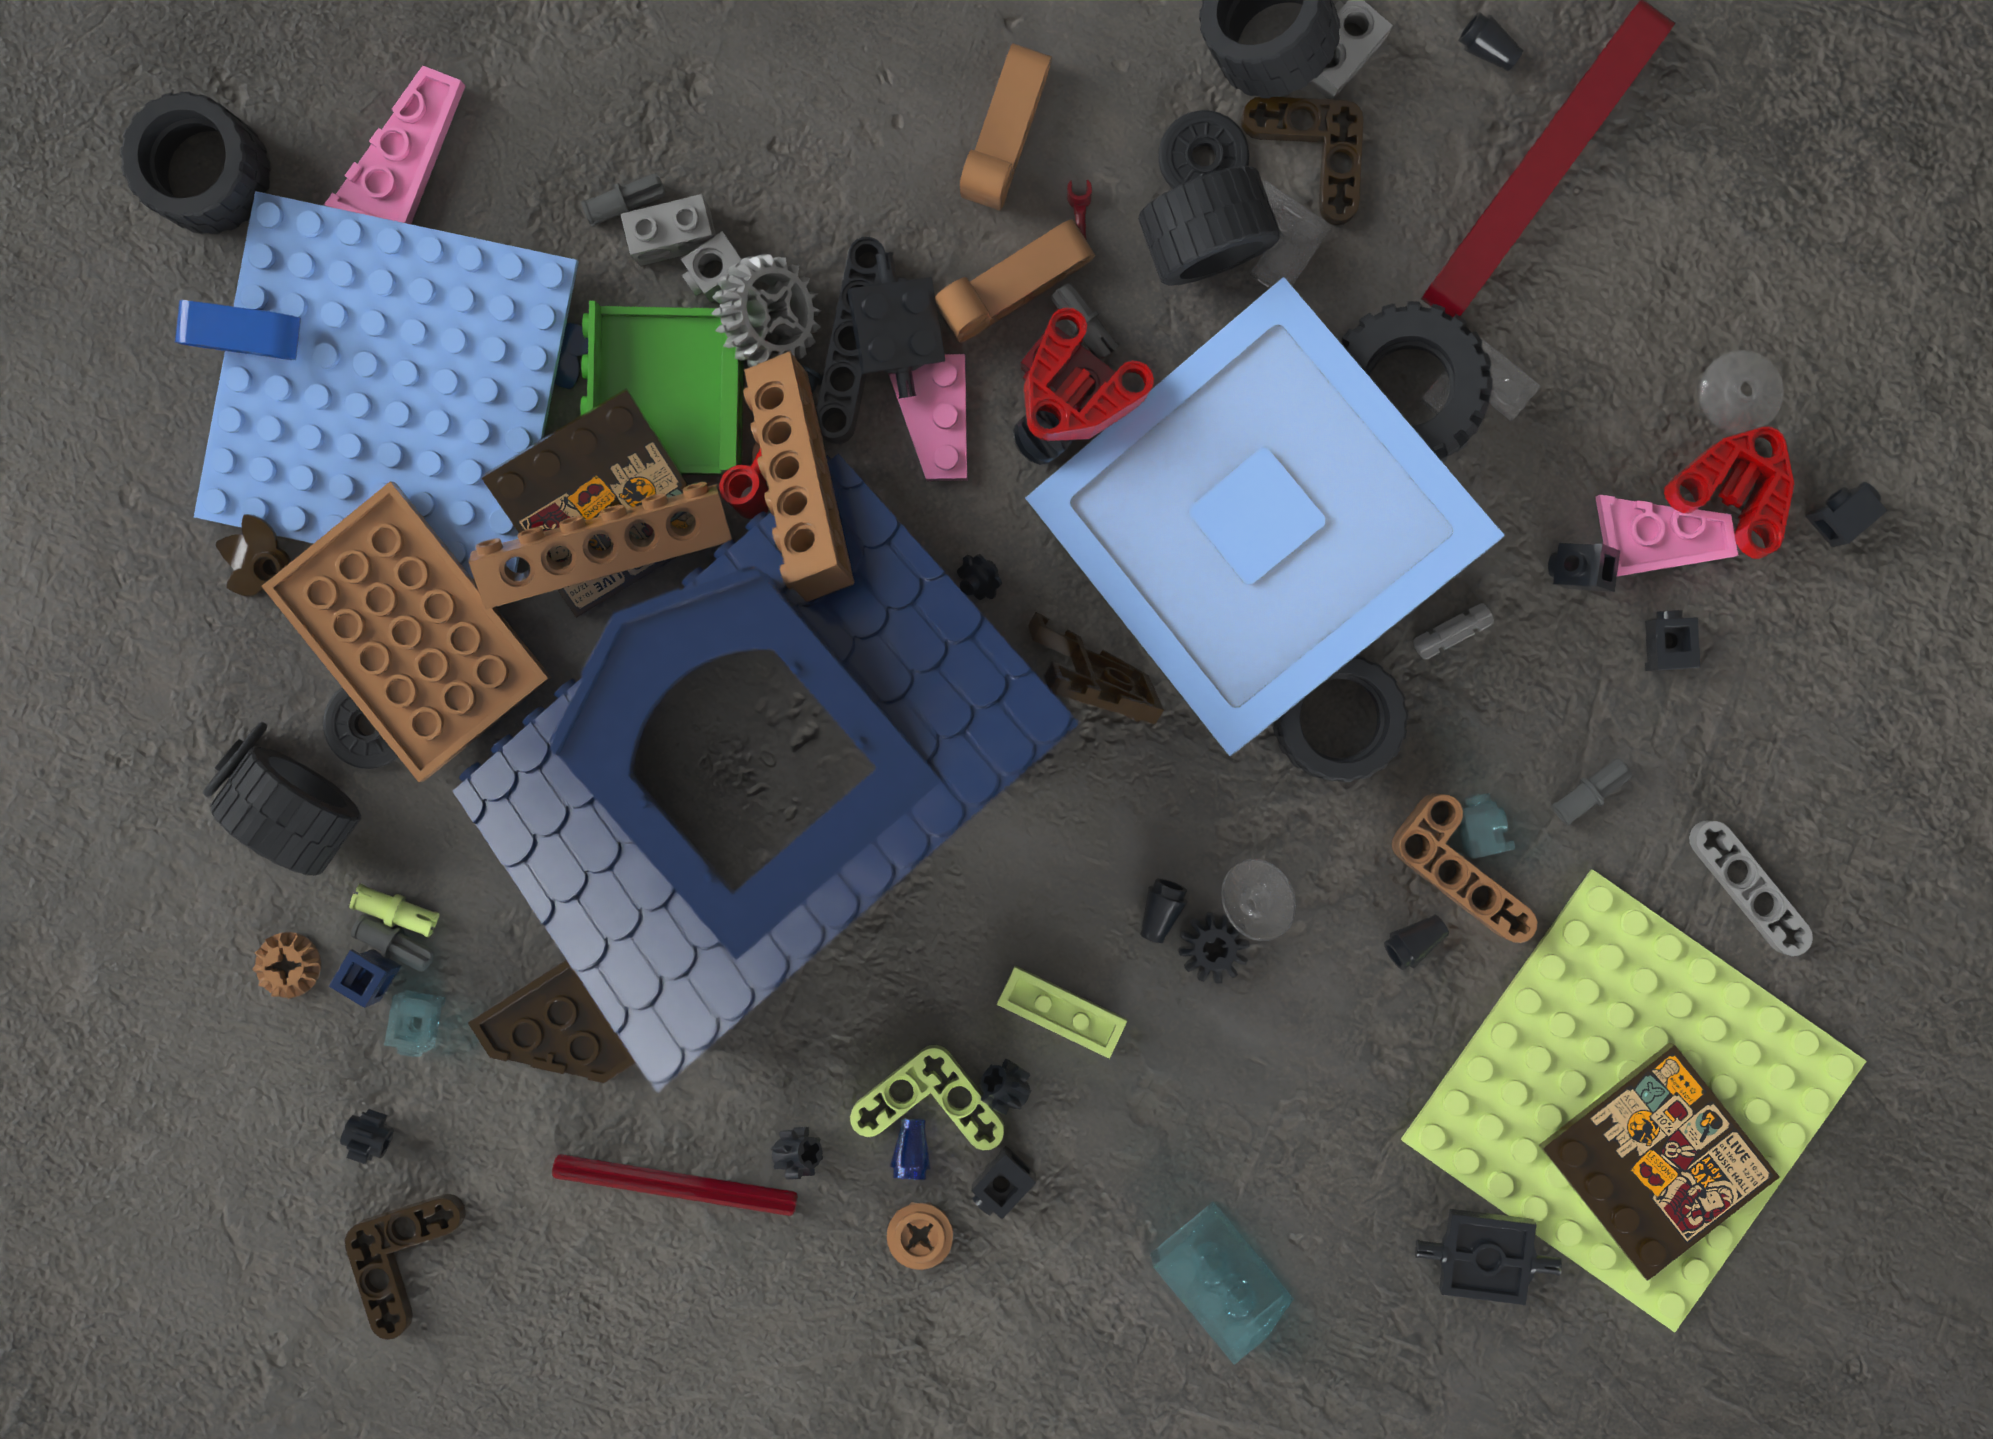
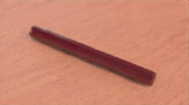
M562 1154L555 1158L552 1168V1176L555 1179L792 1216L795 1213L798 1200L797 1193L794 1191Z

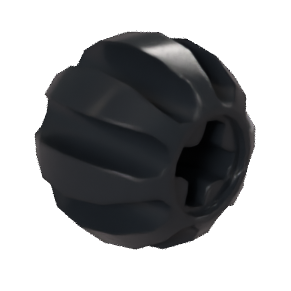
M1043 410L1036 413V419L1040 426L1052 429L1059 425V419L1055 414ZM1026 415L1015 424L1013 429L1014 444L1019 453L1028 461L1039 465L1047 464L1054 460L1074 441H1046L1039 439L1029 430Z

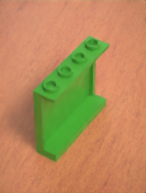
M589 301V313H584L582 318L583 336L588 338V354H583L581 361L582 377L584 380H587V396H582L581 415L627 388L682 475H723L731 467L742 465L744 360L735 359L736 347L730 349L723 347L728 338L725 333L715 332L718 326L722 325L721 319L711 314L717 308L600 306L596 301Z

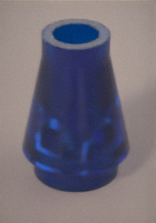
M901 1118V1126L889 1166L893 1167V1178L926 1180V1172L931 1169L925 1130L926 1120Z

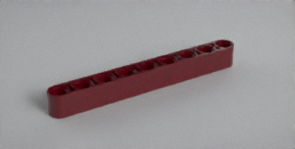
M1640 0L1427 288L1421 297L1422 301L1431 307L1433 304L1445 307V313L1452 317L1456 314L1459 316L1463 314L1675 25L1673 20L1645 0Z

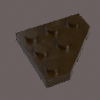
M567 960L468 1022L488 1056L493 1059L515 1061L531 1065V1067L586 1077L588 1080L606 1083L636 1064L619 1035L615 1033Z

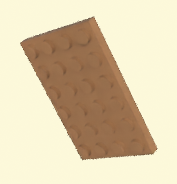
M390 481L261 586L418 782H424L552 679L496 607L484 609L476 582L395 482Z

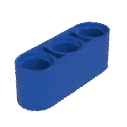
M179 300L175 343L214 350L296 360L301 318L282 313Z

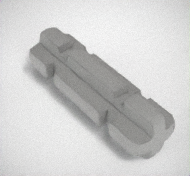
M1480 603L1467 610L1468 615L1465 616L1461 613L1433 628L1434 633L1429 634L1427 631L1413 640L1416 651L1423 659H1429L1440 653L1439 648L1443 647L1446 650L1474 635L1475 632L1473 630L1478 629L1480 632L1494 623L1491 611L1484 603Z

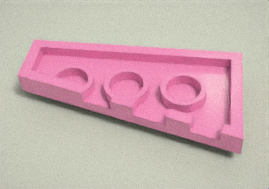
M422 66L393 106L392 111L394 113L382 130L380 128L376 130L369 140L371 143L370 147L358 164L356 162L352 164L345 174L347 179L336 195L334 193L330 195L324 205L411 224L466 85L459 79Z

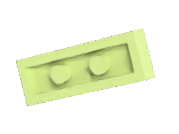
M1014 966L997 1001L998 1006L1109 1059L1127 1023L1126 1018L1017 966Z

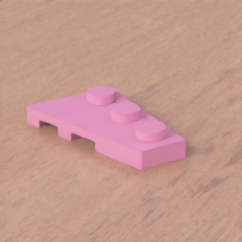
M944 354L945 362L923 365L912 371L915 394L917 395L914 397L899 399L896 374H889L926 481L968 480L965 354Z
M1606 495L1595 496L1603 544L1621 550L1617 577L1738 556L1731 514L1698 509L1688 514L1681 513L1673 507L1656 505L1652 502L1630 501Z

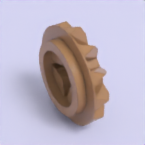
M294 932L276 934L265 939L262 946L255 952L256 962L252 970L256 972L259 979L258 986L264 987L271 993V996L288 999L300 996L308 992L319 978L321 971L319 952L315 945L301 934ZM283 954L286 955L287 961L301 963V966L295 967V969L288 972V977L285 976L284 970H277V968L273 969L272 965L283 960Z
M912 1202L908 1206L897 1210L891 1219L887 1230L888 1247L893 1257L902 1265L916 1270L929 1269L941 1263L950 1252L953 1243V1227L945 1212L934 1207L930 1202ZM931 1223L932 1225L927 1235L930 1245L920 1240L908 1247L913 1237L911 1225L922 1229Z

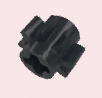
M1008 1059L1004 1060L1002 1066L991 1064L982 1075L980 1081L981 1089L985 1093L982 1095L981 1101L1003 1115L1007 1114L1009 1108L1020 1110L1027 1102L1032 1091L1026 1081L1030 1077V1073Z
M368 1109L366 1113L362 1112L361 1117L352 1115L349 1118L340 1139V1144L349 1149L346 1158L366 1165L368 1160L371 1161L373 1159V1156L382 1158L385 1155L394 1132L393 1128L387 1127V1124H384L387 1115Z
M794 1127L793 1130L780 1131L779 1136L781 1139L771 1147L774 1169L786 1170L785 1178L787 1180L801 1179L802 1176H814V1168L823 1160L820 1137H808L809 1127Z

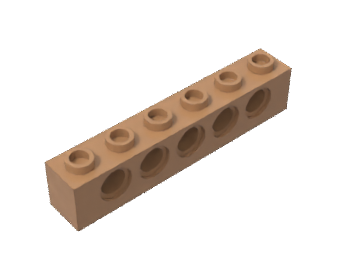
M789 351L745 369L748 387L743 392L747 405L753 412L755 419L750 424L755 441L761 448L762 456L758 457V465L763 477L768 482L769 491L765 493V500L776 521L777 527L772 529V534L784 559V564L780 565V573L789 590L794 589L808 602L854 584V579L808 374Z
M706 482L695 483L682 489L683 494L667 498L665 493L655 494L642 499V505L626 509L625 505H615L600 511L601 516L584 520L583 516H575L559 522V528L543 532L542 527H535L518 533V539L502 543L501 539L496 538L477 544L475 546L476 550L471 551L469 565L484 609L726 543L732 537L717 485L708 486ZM685 511L693 515L694 521L686 528H678L671 523V518L677 512ZM637 523H647L654 530L652 535L646 539H637L629 531ZM604 534L613 543L608 549L599 551L590 546L589 540L594 535ZM561 545L569 549L572 555L566 561L557 562L552 560L547 552L553 546ZM513 557H521L529 563L530 568L523 573H515L507 567L506 562Z

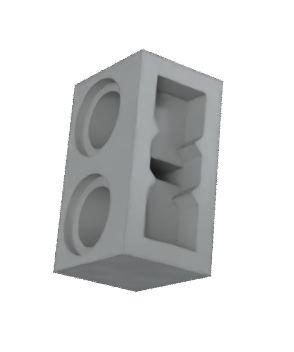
M1339 0L1335 4L1341 27L1339 29V43L1335 48L1333 56L1336 66L1324 68L1323 72L1316 79L1314 78L1309 82L1327 99L1336 98L1383 44L1393 27L1391 23L1364 0H1348L1346 4ZM1348 23L1357 24L1362 29L1363 35L1352 36L1348 34L1344 25Z
M702 194L620 214L630 255L639 266L688 255L716 235L710 207Z

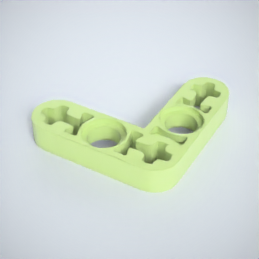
M929 1045L919 1051L860 1098L854 1105L850 1115V1122L854 1131L865 1137H873L889 1127L931 1093L975 1148L991 1150L1000 1144L1004 1135V1123L1000 1115L991 1106L981 1101L983 1095L949 1051L939 1045ZM928 1055L933 1059L938 1057L944 1059L941 1069L947 1078L953 1071L958 1076L949 1080L941 1091L936 1087V1085L942 1083V1079L937 1072L933 1070L927 1073L924 1070L927 1065L925 1057ZM897 1080H906L913 1087V1096L905 1102L896 1101L890 1094V1086ZM956 1086L967 1088L972 1095L971 1103L965 1108L953 1107L948 1100V1093L952 1088ZM882 1093L886 1104L895 1112L889 1114L887 1107H885L877 1115V1125L874 1126L871 1122L863 1125L860 1122L863 1115L861 1108L865 1107L868 1111L876 1108L881 1103V1099L876 1097V1095ZM978 1104L984 1108L978 1111V1117L985 1124L993 1122L995 1124L993 1128L994 1137L991 1139L986 1135L980 1138L976 1136L978 1124L972 1116L967 1123L962 1120V1118L970 1115Z

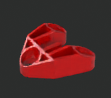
M1065 307L1053 313L1024 384L1027 425L1033 435L1041 440L1090 439L1143 403L1153 386L1154 377L1150 368L1140 361H1129L1124 363L1108 382H1104L1080 413L1074 408L1095 384V380L1090 377V373L1087 370H1081L1076 366L1055 392L1051 391L1049 388L1066 369L1069 360L1078 350L1087 332L1085 317L1074 308ZM1060 320H1070L1077 326L1078 335L1072 339H1064L1057 334L1055 324ZM1130 372L1140 375L1144 381V389L1137 393L1126 390L1122 384V376ZM1043 410L1055 414L1059 419V425L1052 429L1040 426L1036 419V413Z
M1760 427L1723 438L1705 450L1664 487V495L1670 506L1681 513L1689 514L1710 500L1715 489L1723 482L1730 468L1733 471L1718 495L1722 498L1721 502L1726 506L1732 504L1736 508H1740L1753 485L1757 484L1738 517L1739 522L1735 531L1737 546L1745 555L1753 559H1761L1775 552L1782 545L1794 489V479L1786 440L1783 434L1773 427ZM1756 438H1764L1770 442L1772 446L1770 458H1765L1757 453L1754 444ZM1680 485L1690 491L1695 502H1689L1682 497ZM1752 531L1761 537L1765 548L1758 547L1753 542L1751 537Z

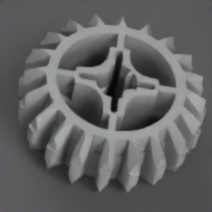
M762 254L756 257L749 256L743 258L741 262L733 264L727 269L728 275L721 277L717 281L722 290L717 291L712 298L720 304V308L714 309L711 314L719 317L722 325H719L715 332L727 335L728 338L723 347L729 349L736 347L735 359L741 361L747 359L748 367H753L789 351L797 360L802 359L807 355L806 348L816 343L811 333L817 332L821 327L813 318L822 310L813 307L812 300H814L818 293L808 292L806 286L810 278H799V266L793 264L787 266L786 257L772 258L771 254ZM759 280L770 285L767 291L763 289L757 290L752 284ZM770 333L771 335L777 334L781 337V340L775 345L765 341L764 338L766 334Z

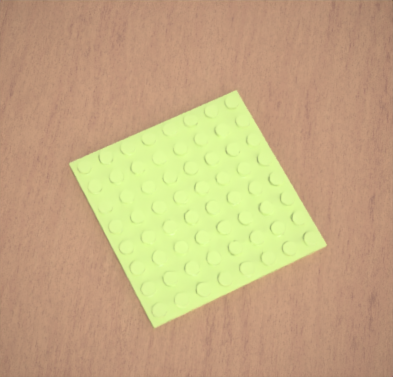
M1591 869L1401 1140L1508 1216L1534 1219L1537 1224L1535 1235L1670 1330L1676 1332L1862 1069L1866 1060ZM1670 1042L1676 1045L1780 1178L1647 1281L1539 1147V1144Z

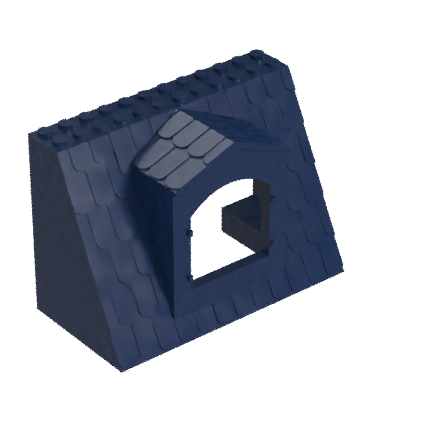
M839 453L832 459L829 455H826L854 584L808 602L794 589L789 590L780 573V565L784 564L783 555L778 549L772 534V529L777 527L775 517L771 512L769 514L765 511L760 512L746 525L745 528L749 532L737 542L733 539L728 540L714 553L716 561L705 570L702 567L696 568L682 581L684 589L681 591L676 589L614 613L580 674L582 678L579 681L572 678L564 683L554 693L558 698L547 709L540 706L531 712L522 722L526 727L515 737L508 734L499 740L491 748L494 755L483 765L476 762L467 768L459 776L462 783L453 790L472 822L476 824L541 924L545 926L615 1033L619 1035L641 1071L657 1092L1080 724ZM753 650H774L854 741L857 747L868 757L876 769L735 892L633 775L635 757L640 738L651 714L665 694L682 678L700 666L726 655Z

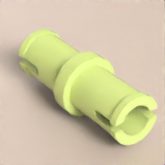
M361 883L357 886L356 892H358V895L353 894L350 901V909H356L384 920L383 924L391 928L398 925L422 934L427 938L432 935L433 930L431 927H436L439 918L438 912H432L405 901L406 898L399 894L392 897L366 887Z

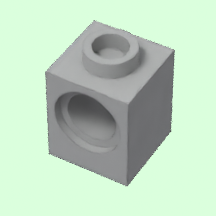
M721 231L681 259L688 269L682 276L696 296L703 292L708 300L712 302L715 300L712 296L717 291L722 290L717 281L721 277L728 275L727 269L731 265L741 262L742 259L723 231ZM719 261L723 263L722 271L718 276L714 278L703 276V270L709 262Z

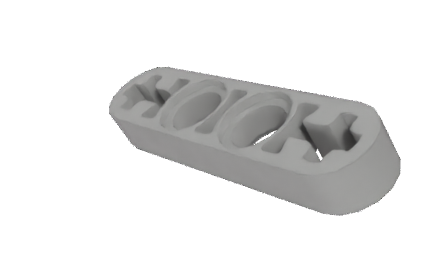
M1706 820L1697 823L1691 829L1689 835L1693 851L1765 940L1777 952L1786 955L1799 956L1805 953L1811 947L1813 941L1809 925L1728 826L1718 821ZM1706 831L1718 832L1719 835L1715 839L1716 843L1725 851H1730L1733 848V852L1722 856L1715 847H1704L1703 844L1707 840L1704 833ZM1735 860H1742L1748 870L1746 878L1740 883H1733L1727 874L1729 865ZM1767 892L1772 896L1774 906L1769 914L1760 916L1754 909V900L1759 894ZM1779 920L1784 927L1792 930L1797 929V932L1794 934L1796 943L1794 945L1783 943L1782 941L1787 937L1780 926L1771 923Z

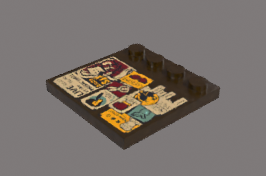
M627 388L482 475V480L518 533L535 527H542L543 532L559 528V522L575 516H583L584 520L601 516L600 511L615 505H625L626 509L642 505V499L655 494L665 493L667 498L683 494L682 489L689 486ZM685 511L677 512L671 518V523L678 528H686L694 521L693 515ZM637 523L631 527L629 532L637 539H646L652 535L654 530L647 523ZM604 534L594 535L589 540L590 546L599 551L608 549L613 543ZM561 545L553 546L547 552L549 557L557 562L566 561L572 555L569 549ZM676 557L558 589V592L577 618Z
M1670 1042L1539 1144V1147L1647 1281L1780 1178L1676 1045Z

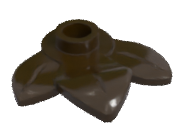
M246 514L243 515L241 523L243 534H234L222 538L216 542V547L225 561L234 569L228 579L227 589L242 596H252L263 590L261 586L291 562V559L284 550L278 547L276 533L270 524L258 516ZM271 560L276 565L277 573L273 572L270 568Z

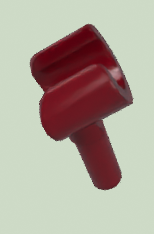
M1071 180L1067 187V200L1069 205L1074 208L1075 224L1086 239L1085 214L1086 207L1090 204L1092 198V185L1089 180H1086V194L1077 196L1072 192Z

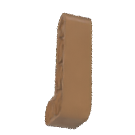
M1012 43L975 150H970L960 179L961 198L1001 211L1050 71L1052 56Z
M1074 220L1065 221L969 282L967 277H963L949 284L936 295L937 308L960 343L964 342L1084 267L1095 257V253Z
M1432 793L1426 795L1395 833L1392 839L1394 854L1495 934L1514 943H1522L1531 939L1537 930V919L1531 909L1445 844L1463 818V809L1459 801L1446 794ZM1443 801L1449 809V814L1443 823L1436 824L1432 820L1431 809L1434 804ZM1418 834L1423 840V849L1418 855L1410 857L1406 852L1405 843L1411 835ZM1452 860L1456 866V874L1450 881L1443 882L1438 874L1439 867L1444 861ZM1484 885L1488 889L1489 899L1483 906L1475 907L1472 902V894L1477 887ZM1500 909L1517 916L1516 920L1520 925L1516 930L1510 928L1511 924L1506 919L1496 914Z

